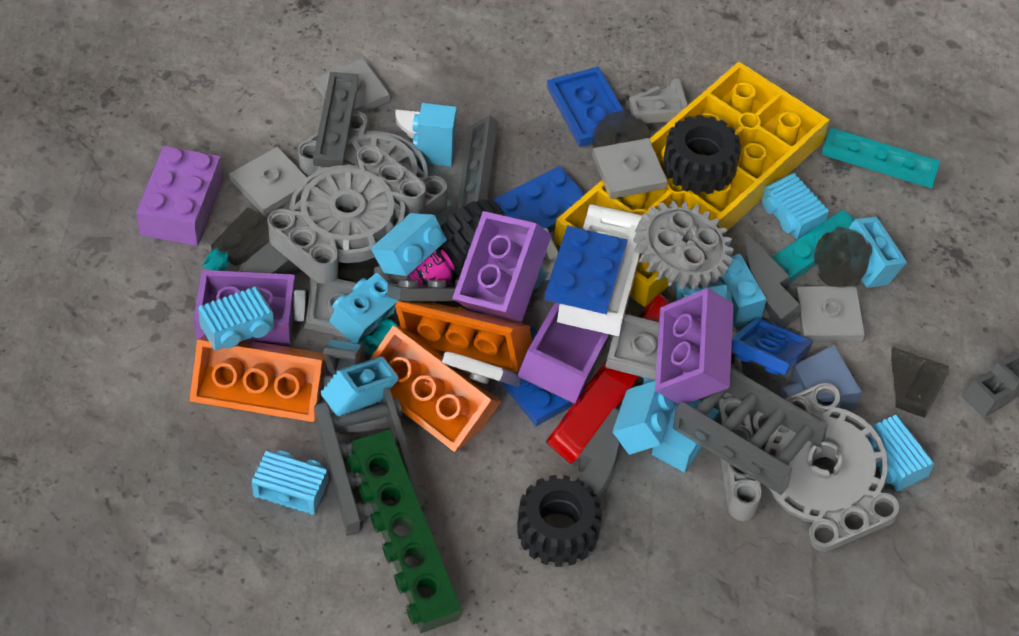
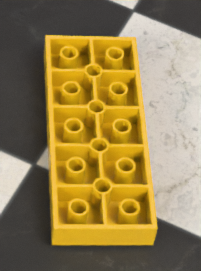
M738 62L649 139L667 180V187L665 189L610 199L601 180L556 219L554 242L561 246L567 225L583 229L590 204L643 215L644 213L648 214L652 206L658 209L661 202L669 207L671 201H674L680 208L683 202H686L688 209L691 210L696 205L699 206L700 214L709 211L708 219H719L717 228H726L728 231L762 200L765 186L789 175L824 142L829 119L746 65ZM697 115H703L704 118H709V116L716 117L715 120L725 121L727 123L726 126L733 127L735 135H739L741 151L735 177L729 186L725 185L724 189L719 192L717 190H714L713 194H706V192L694 194L692 190L686 192L682 190V186H675L672 183L673 178H667L666 170L663 169V158L669 130L671 127H675L676 122L679 120L684 122V119L689 116L692 118H696ZM639 261L630 297L646 307L658 294L662 293L669 286L668 278L664 276L658 280L657 275L659 272L656 270L648 272L649 262L640 263Z

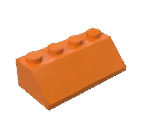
M397 301L395 305L400 326L407 329L439 354L444 355L445 352L449 351L519 373L526 353L532 344L530 326L523 323L468 311L461 307L455 308L439 304L435 301Z
M393 325L369 359L384 357L398 376L397 382L390 390L393 399H399L402 412L454 452L463 447L486 425L502 402L473 379H470L460 369L442 363L443 357L402 327Z
M204 335L197 339L189 401L314 422V405L320 404L327 365L323 353L248 340L239 342L233 348H221L214 351L208 338Z

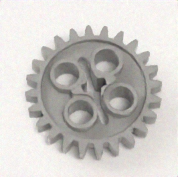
M671 201L669 207L661 202L658 209L652 206L648 214H643L635 229L636 235L633 242L637 243L635 252L643 253L639 260L640 263L649 262L650 265L647 271L652 272L656 270L659 272L657 275L658 280L665 276L668 278L669 286L674 281H677L682 290L686 283H689L691 288L696 290L699 283L706 289L710 282L716 284L720 277L723 278L732 262L730 256L734 249L729 247L732 239L723 237L727 231L726 228H717L719 219H708L709 211L700 214L699 206L697 205L691 210L688 209L686 202H683L680 208L674 201Z

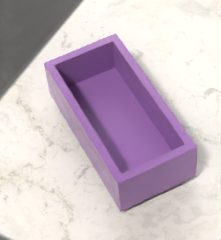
M554 303L526 353L518 377L572 403H576L610 334L558 323L560 303Z

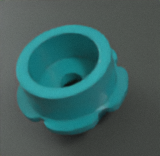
M215 248L205 258L202 267L206 270L225 271L230 264V261L227 260L229 254L226 251L222 252L219 248Z

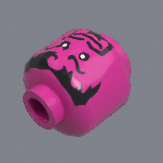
M436 249L407 276L409 279L418 280V284L428 285V279L446 280V284H448L452 280V272L455 268L443 249L440 251Z

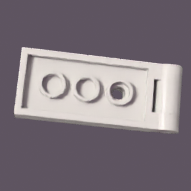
M594 204L589 205L583 229L628 239L626 251L607 315L560 304L558 323L619 336L641 253L635 252L637 243L633 242V239L636 235L635 229L643 215Z

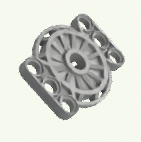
M830 383L818 384L786 398L785 400L793 405L802 406L807 413L819 417L822 422L828 425L825 440L821 442V447L808 441L788 465L792 468L789 487L784 493L779 495L768 487L776 502L789 514L803 521L813 523L809 531V540L813 548L821 552L831 551L894 523L898 517L899 503L893 495L882 492L888 471L887 453L881 438L874 428L860 416L839 408L840 392L836 386ZM828 392L834 396L835 401L829 406H822L817 402L816 398L819 394ZM760 411L756 412L753 418L755 434L760 429L758 426L759 421L762 418L768 417ZM846 418L859 424L863 430L860 431L853 424L846 422ZM781 424L768 439L764 452L770 454L771 451L775 454V457H778L797 433ZM869 435L877 444L879 452L873 451L872 445L867 439ZM821 457L831 458L836 463L834 472L830 475L828 470L820 469L816 465L812 466L814 461ZM882 460L881 479L875 477L876 463ZM789 501L792 505H794L796 508L802 510L803 512H801V511H799V510L793 508V507L790 506L787 502ZM879 502H887L893 507L894 511L888 517H881L877 515L874 507ZM849 515H858L862 518L864 524L858 530H851L847 528L844 520ZM823 527L828 528L833 532L834 537L828 543H821L815 538L816 530Z

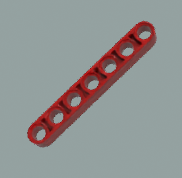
M660 293L646 306L639 317L659 322L660 308L671 304V302ZM605 361L579 395L576 403H573L549 435L546 444L569 464L573 463L581 455V452L611 411L620 403L625 396L626 390L631 388L639 376L606 368Z

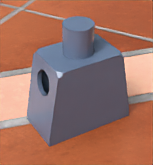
M835 345L797 363L792 369L789 379L790 385L780 388V397L786 399L818 384L830 383L836 386L840 392L839 408L847 411L856 409L862 393ZM823 392L816 398L817 402L822 406H829L835 401L834 396L828 392Z

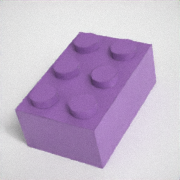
M163 146L136 211L140 235L198 246L223 181L220 156Z
M483 211L452 299L468 310L522 323L552 235L537 223Z
M201 270L194 314L196 339L205 335L200 327L198 311L200 305L223 299L225 296L229 297L230 294L234 295L236 292L240 293L242 290L246 291L248 288L252 289L256 286L273 312L274 330L269 331L263 337H252L246 340L290 347L293 328V291L296 289L295 275Z
M706 288L660 308L655 391L680 405L681 402L687 404L730 388L733 324L732 302Z

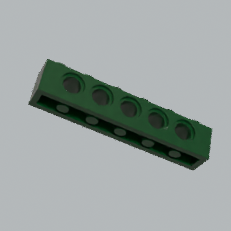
M390 429L352 441L351 454L347 455L352 472L359 473L362 481L359 484L362 499L365 503L370 502L374 513L370 514L372 525L376 533H382L385 543L382 544L383 553L387 562H393L397 574H394L395 584L400 594H406L409 605H406V611L411 624H417L420 633H424L459 620L462 609ZM374 467H381L387 473L383 476H376L370 470ZM391 496L396 498L399 503L394 506H388L382 502V499ZM397 526H404L409 529L410 534L399 536L393 529ZM409 556H416L421 559L422 564L413 567L408 565L405 559ZM427 586L434 591V595L429 598L422 597L417 592V589Z

